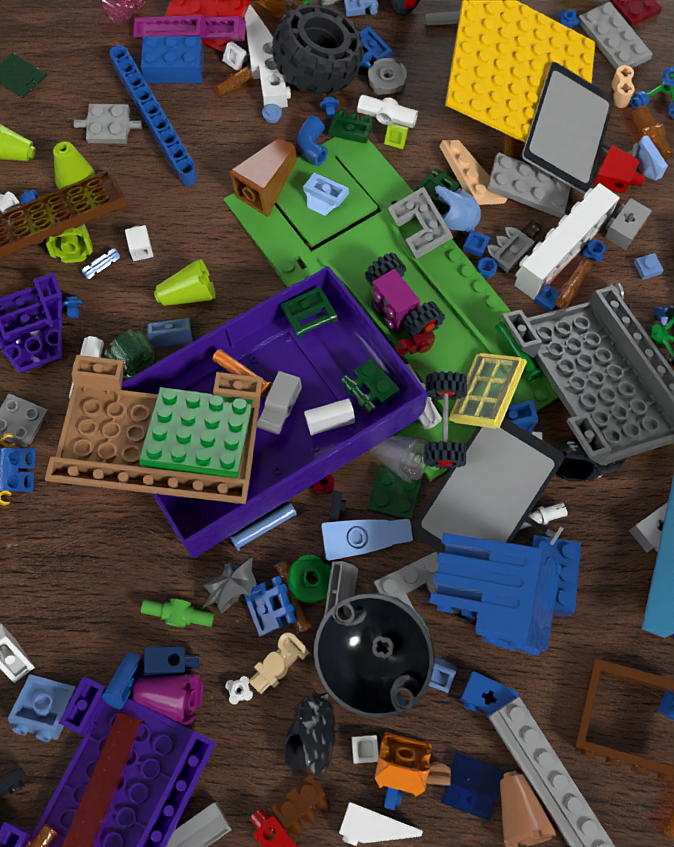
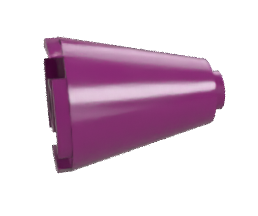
M194 673L140 677L134 682L131 694L135 702L181 724L189 725L196 718V715H193L195 708L200 709L203 682L198 680L201 676Z

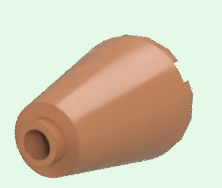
M518 771L505 773L503 775L504 779L500 781L505 847H519V842L521 845L531 846L550 840L552 836L556 835L555 830L525 775L519 774Z

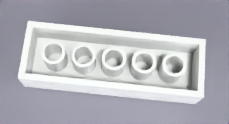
M599 183L594 189L590 188L584 195V200L582 202L578 201L573 206L570 215L565 214L559 221V226L556 229L552 228L545 237L546 240L543 243L538 242L532 251L533 253L530 256L526 255L520 262L519 266L521 268L515 275L517 277L515 286L533 300L609 221L620 197Z

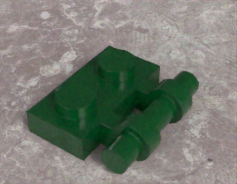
M434 168L431 174L435 178L428 174L418 184L415 191L424 187L434 205L447 213L450 210V206L437 199L439 193L435 191V187L440 185L452 192L463 188L459 181L449 177L447 172Z
M371 358L353 371L357 379L352 380L348 375L341 379V382L345 385V390L349 394H353L358 400V404L362 408H366L369 413L374 412L377 408L373 404L374 401L377 400L383 406L400 393L397 385ZM364 386L370 393L364 394L360 388Z

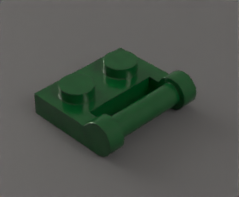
M321 287L281 304V308L297 339L304 337L305 333L324 324L338 321L337 315ZM325 310V315L301 326L298 322Z

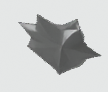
M252 558L240 567L230 562L225 564V570L221 576L204 584L203 586L209 591L210 596L202 608L215 602L222 614L233 603L238 602V597H244V594L250 597L252 588L256 587L255 577L251 571Z

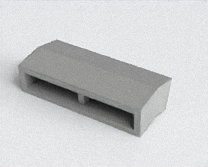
M344 561L332 562L324 617L339 602L355 596L358 568ZM344 606V613L351 617V609Z
M214 802L174 830L166 847H208L232 829L217 802Z

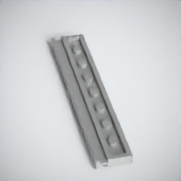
M515 697L496 712L488 716L489 720L569 847H615L521 698Z

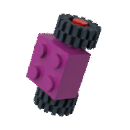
M390 252L389 255L386 253L384 257L380 256L378 261L372 262L373 265L369 266L368 271L365 272L366 280L373 287L371 305L376 313L382 315L384 323L389 329H392L396 334L406 330L412 338L413 335L437 330L439 325L443 324L445 315L435 302H425L420 306L419 298L402 278L404 272H406V266L395 253Z

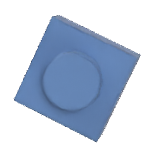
M655 253L636 258L634 261L642 280L661 275L664 271Z

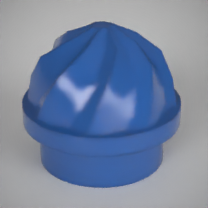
M33 189L30 191L25 190L20 196V205L39 198L36 191Z

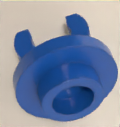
M326 97L320 102V108L326 109L327 119L334 118V108L339 106V101L334 97Z
M78 297L65 298V301L62 302V307L67 308L68 317H79L78 306L83 305V301L78 300Z

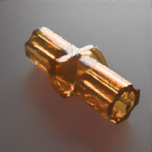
M645 105L639 106L632 111L630 116L639 130V140L648 135L666 162L674 153L665 139L664 126L662 123H656L650 110Z

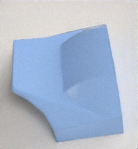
M649 136L642 137L635 156L639 160L637 167L646 177L652 180L660 179L668 165Z
M314 173L303 186L304 192L307 195V208L324 216L333 208L338 207L349 194L348 187L317 173Z

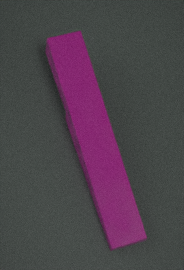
M202 15L134 18L133 37L143 39V36H201L202 40L245 41L246 21L240 16L205 18Z

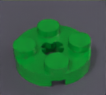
M305 555L289 567L287 582L294 599L306 603H317L327 596L331 567L328 564L325 565L320 557ZM307 574H311V577L315 578L316 582L314 581L310 584L306 580Z

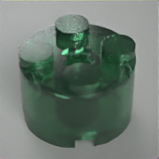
M136 328L137 332L134 333L132 330L122 333L110 343L112 345L110 351L107 348L105 350L107 359L124 361L123 377L127 379L137 375L138 370L142 367H150L156 362L154 357L156 349L139 328Z

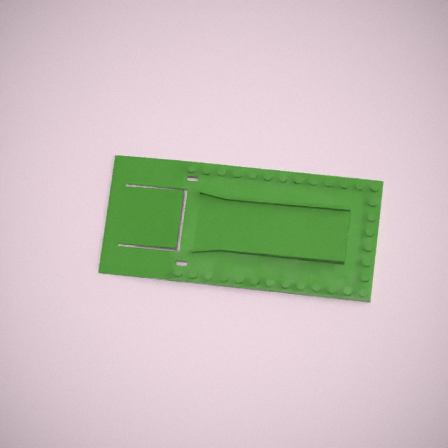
M338 137L321 144L327 148L328 154L326 160L320 166L312 164L303 155L297 158L276 204L311 247L375 210H380L378 214L312 252L275 205L269 216L266 217L236 198L235 193L223 199L287 287L308 278L323 269L324 266H329L394 351L395 347H398L397 341L402 339L409 340L411 336L406 330L396 334L385 325L382 315L374 311L371 305L373 287L366 280L365 272L368 271L369 266L373 265L372 262L378 261L380 256L384 257V254L388 253L389 255L390 252L395 253L406 266V272H404L402 278L419 298L420 306L425 302H435L445 315L443 324L433 331L436 338L428 352L423 354H410L408 352L405 355L399 356L404 364L411 365L421 383L423 382L426 385V376L430 373L433 374V372L440 373V371L448 373V371H452V373L459 372V374L467 376L476 355L480 353L514 357L495 328L499 322H503L502 314L511 311L457 244L451 239L418 259L415 258L405 239L423 230V227L417 217L398 227L388 210V207L414 192L369 139L366 144ZM335 157L338 158V160L343 164V166L335 159ZM314 173L349 188V194L338 207L333 208L326 216L307 208V195L304 192L303 186ZM300 259L306 268L302 270L296 260ZM531 357L538 369H541L537 361ZM486 363L480 377L491 378L496 364ZM501 365L496 379L506 380L512 366ZM523 370L509 405L533 400L536 413L558 400L559 396L544 372L538 378L527 381V375ZM478 381L472 396L483 397L488 382ZM493 383L487 398L498 399L504 384ZM437 398L431 399L442 418L441 422L430 429H424L417 418L407 427L395 433L430 482L450 470V467L436 468V466L429 467L424 464V445L434 441H443L444 399L437 400ZM448 399V441L466 445L477 426L450 421L449 416L456 400ZM470 400L464 414L475 416L480 401ZM485 402L479 417H484L488 410L495 408L496 404Z

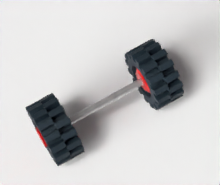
M444 371L430 373L426 376L427 397H431V399L437 398V400L444 399L443 441H434L424 445V464L429 467L436 466V468H459L465 466L466 445L448 441V399L456 400V398L462 399V397H466L467 376L459 374V372L452 373V371H448V373Z

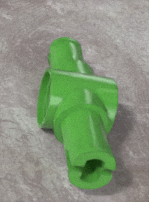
M144 599L141 607V613L162 617L161 619L165 620L166 624L176 627H186V625L191 623L212 627L214 613L194 609L190 602L184 600L170 599V602L165 601L164 603Z

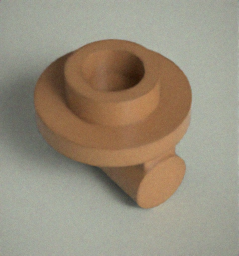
M435 761L431 763L426 784L450 786V768L443 762Z

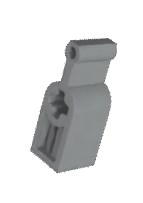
M278 372L266 398L264 410L257 422V428L279 435L282 425L290 415L302 388L299 377Z

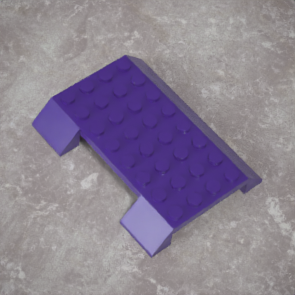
M84 676L63 713L59 724L85 736L34 832L4 822L0 829V847H166L217 742L129 698L121 710L108 705L102 698L107 687Z

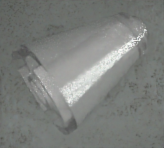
M392 435L369 449L368 453L402 480L411 483L412 479L418 480L427 468L424 464V445L428 442L422 438Z

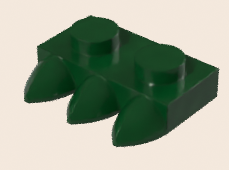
M344 109L338 111L329 127V136L366 144L372 131L371 116L366 115L359 121L357 112L352 113L346 118L347 115Z

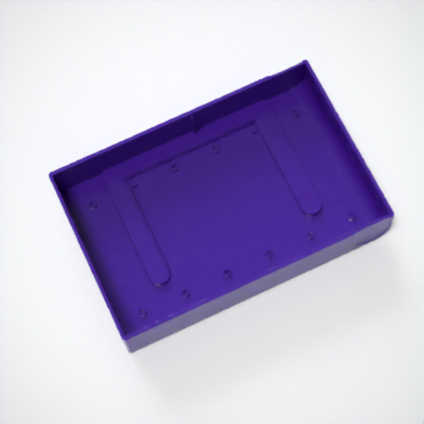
M324 266L323 269L297 284L291 285L122 383V390L158 395L160 387L213 394L216 372L232 374L212 360L214 353L219 349H222L226 354L267 382L274 383L279 371L299 377L301 380L302 388L290 415L282 425L279 435L260 428L256 429L246 504L152 493L192 558L199 556L212 546L220 543L407 427L424 412L427 404V392L329 266ZM321 287L334 309L338 321L324 324L305 333L304 337L297 339L281 308V304ZM324 310L298 323L301 326L325 315L326 312ZM370 358L400 389V393L383 406L377 400L374 401L373 404L377 408L372 413H369L366 408H362L358 404L356 397L353 394H349L345 390V385L341 382L345 375H348L352 380L357 379L353 371ZM364 386L360 388L364 394L370 393ZM260 397L258 420L264 410L266 398ZM349 398L354 410L355 423L310 435L304 411Z

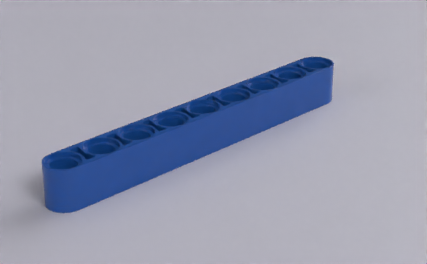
M121 45L114 46L110 50L114 69L179 181L185 186L195 184L197 173L190 155L127 49Z

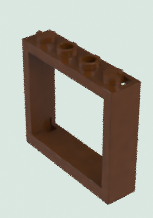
M595 659L576 750H580V755L587 756V758L595 759L596 756L606 758L605 762L621 767V763L632 766L631 770L647 775V771L658 774V779L673 782L674 765L673 767L586 742V736L600 675L673 695L674 679Z

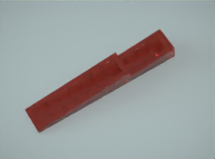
M121 713L117 714L62 847H94L102 823L106 822L142 720Z

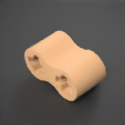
M626 65L618 67L611 84L615 91L613 95L614 105L619 108L628 106L635 90L631 82L634 71Z

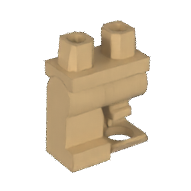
M286 633L281 635L278 642L279 649L276 652H271L265 658L263 665L259 662L255 666L258 672L249 680V683L261 695L270 685L276 688L280 684L278 680L285 677L288 668L298 658L304 662L310 656L305 646L293 634Z

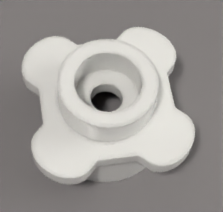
M242 676L240 680L236 681L229 680L226 683V688L230 693V703L237 704L239 701H248L252 698L253 693L249 689V679L246 676ZM238 688L242 689L240 693L237 692Z

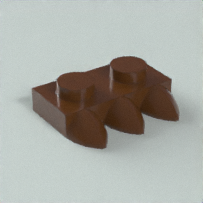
M310 774L274 804L271 809L286 829L295 835H302L303 828L300 817L308 823L315 824L316 813L313 806L321 811L329 812L330 805L327 795Z

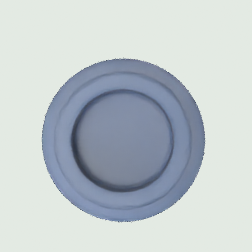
M268 104L263 108L262 115L267 122L276 123L282 116V110L276 104Z

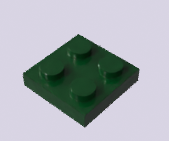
M378 466L367 511L401 520L409 519L411 522L422 477Z

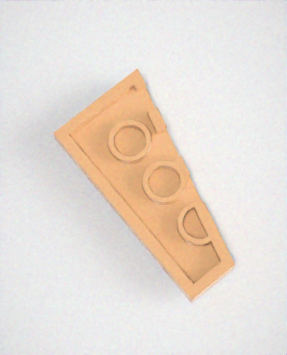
M443 140L439 147L463 190L470 193L479 205L505 204L508 199L507 197L487 190L490 176L459 140Z

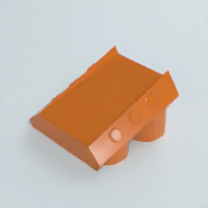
M385 732L382 737L375 774L379 787L386 786L410 792L415 797L423 793L430 770L431 744Z

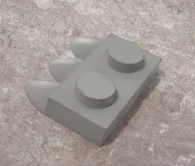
M513 227L505 228L509 238L504 236L496 237L500 247L488 245L490 255L498 266L507 273L535 243L528 236Z

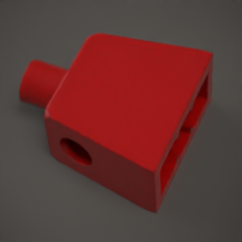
M611 145L593 186H597L600 183L609 190L625 193L630 183L642 187L646 176L635 172L639 164L638 159Z
M259 809L251 816L250 820L257 828L253 835L262 847H300L276 817L271 816L269 818L263 809ZM275 831V837L270 840V834Z

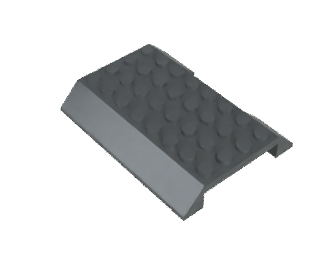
M613 286L595 290L590 302L529 318L525 316L522 310L502 314L501 318L521 350L537 361L568 410L571 418L567 419V423L591 460L605 465L674 443V371Z

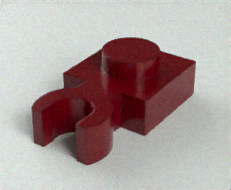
M433 331L413 335L409 340L402 339L397 341L398 347H395V351L398 356L405 355L408 352L410 354L426 353L431 349L436 337Z

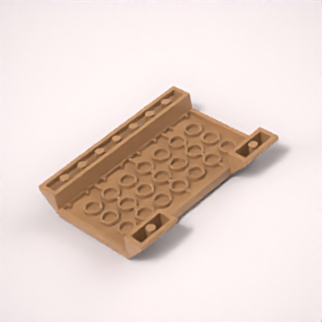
M76 355L72 370L74 385L56 457H50L45 481L246 504L263 378L216 372L213 395L253 400L238 478L140 465V455L158 395L122 390L123 360Z

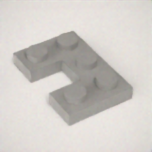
M424 187L388 207L398 227L417 217L423 227V230L405 239L416 259L453 238Z
M437 552L375 581L374 585L378 593L396 597L412 608L413 606L407 593L425 584L430 594L431 592L437 593L438 585L433 582L439 564L437 562Z

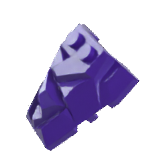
M54 272L33 279L35 283L33 287L0 298V349L20 374L63 359L62 292Z

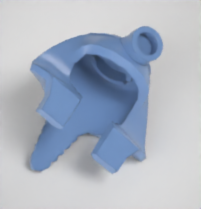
M440 185L436 186L435 191L439 193L437 199L450 206V210L445 215L440 214L448 229L459 230L469 235L471 230L474 231L481 218V208L476 199L461 188L456 192H452Z

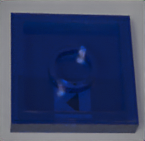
M455 753L450 769V786H445L441 803L490 821L504 770Z

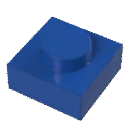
M471 230L463 246V251L482 258L490 237Z
M387 787L383 807L394 810L395 805L400 806L403 791Z

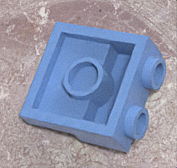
M29 675L8 717L12 731L22 736H25L27 732L36 734V738L43 742H50L51 739L58 740L64 727L59 724V721L71 701L76 687Z

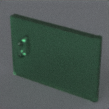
M14 53L10 54L0 63V84L22 98L26 97L47 77L45 72Z

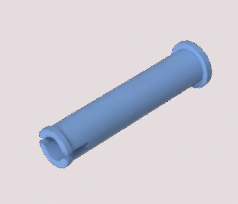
M289 502L239 533L229 537L236 550L240 551V547L291 517L296 516L297 513Z

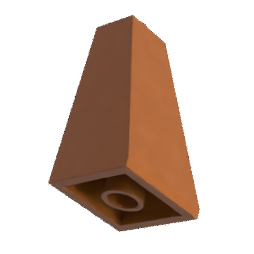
M278 138L233 168L229 173L236 198L268 217L297 161L295 146L291 142Z

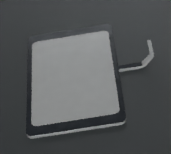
M552 62L522 153L523 159L579 192L586 194L591 188L601 149L607 153L610 149L609 146L603 143L614 104V98L557 62ZM635 143L633 149L626 153L635 157L638 143Z
M493 410L487 411L484 417L490 418ZM505 417L500 428L493 429L477 426L466 443V465L459 468H450L414 524L412 534L438 552L444 553L445 545L441 543L443 533L511 543L525 521L553 538L549 543L553 546L564 528L560 527L555 533L528 515L563 462L564 454Z

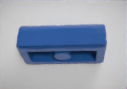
M134 653L125 655L102 695L103 700L108 705L120 710L124 706L134 682L139 679L143 672L140 655Z

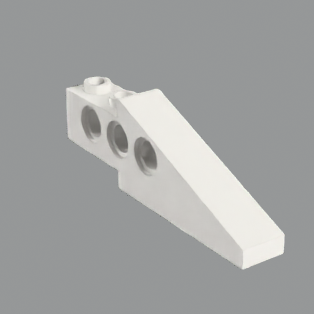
M249 5L244 18L246 21L253 79H261L264 107L268 104H276L280 108L288 107L287 99L291 98L290 87L285 85L288 81L285 80L283 74L279 73L273 60L272 42L274 37L252 6Z

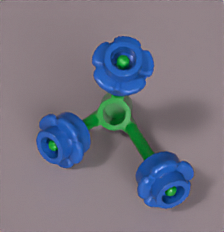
M674 66L663 71V84L647 94L644 91L633 93L631 105L634 109H645L649 104V97L659 91H663L671 95L673 102L668 107V115L674 118Z

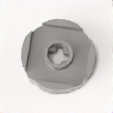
M379 59L369 68L368 82L373 88L374 93L378 95L394 94L404 89L407 77L406 68L403 64L395 63V59ZM385 74H388V76L391 78H385L384 76Z

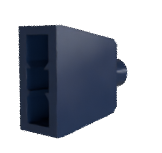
M145 647V677L185 674V669H199V654H185V647ZM174 658L179 663L176 666H172L168 661Z

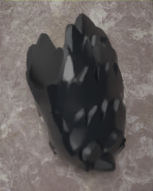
M573 438L562 442L557 450L566 455V458L574 460L567 465L559 467V471L555 473V476L572 482L597 479L605 474L616 473L627 458L601 465L591 460L579 440Z
M313 690L309 696L302 698L294 708L293 721L284 743L286 766H289L293 776H296L299 770L304 771L306 765L307 767L311 766L314 776L318 775L321 771H326L330 765L333 745L335 743L334 707L327 700L328 693L318 694Z

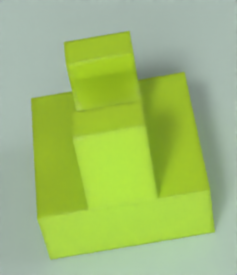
M389 123L384 144L403 149L409 128Z

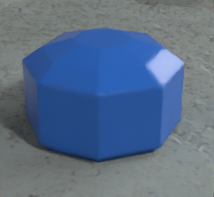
M484 257L479 260L477 270L483 278L489 279L495 276L498 264L493 258Z

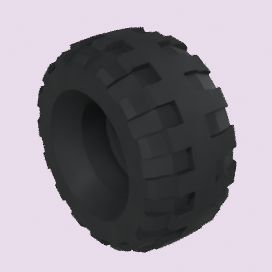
M308 3L306 6H303V4L295 6L294 9L284 14L278 24L272 42V56L279 73L283 74L285 80L291 85L294 84L299 90L308 91L314 95H332L349 86L359 70L364 50L361 41L362 37L350 19L348 20L344 17V14L332 10L328 6H319L313 3Z

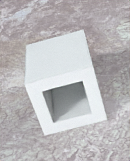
M145 225L134 226L125 230L133 261L154 257Z

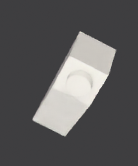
M349 802L339 834L344 835L343 841L357 846L358 841L370 843L419 837L423 831Z

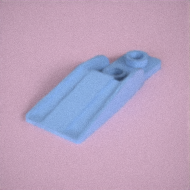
M409 519L394 521L351 520L321 524L327 560L365 554L390 547L392 544L406 543L413 540Z

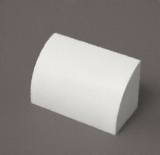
M349 398L304 411L310 435L355 423L354 410Z

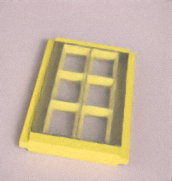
M485 353L477 354L467 375V395L465 398L462 397V399L456 400L449 420L460 424L493 429L500 428L527 363L526 359Z

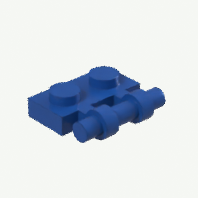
M370 27L359 32L365 52L360 65L361 68L369 71V68L372 67L369 63L371 60L375 62L392 56V50Z
M280 576L271 579L274 588L269 590L267 583H261L252 588L250 597L244 594L259 637H264L283 628L280 619L285 616L288 624L297 621L294 614L296 611L295 607L289 601L286 593L288 592L287 586L283 584ZM276 596H278L282 607L278 610L273 600Z

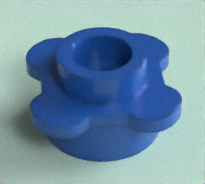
M575 10L560 11L558 13L560 23L568 28H572L579 23Z
M589 240L586 244L587 249L583 251L584 257H590L597 262L602 261L603 252L606 251L607 247L599 240Z

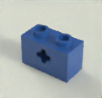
M472 671L469 674L459 701L464 703L463 707L469 711L477 713V710L486 713V718L489 720L488 716L490 714H493L500 707L517 697L519 692ZM489 693L490 699L493 702L486 705L485 699L482 696Z

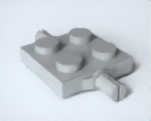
M89 104L86 120L74 119V127L87 129L86 140L88 143H127L130 129H142V121L129 119L130 109L128 104Z

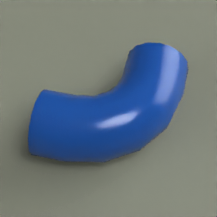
M310 115L298 132L297 145L300 153L309 162L320 166L326 160L328 154L327 148L317 142V138L323 132L325 126L316 116Z

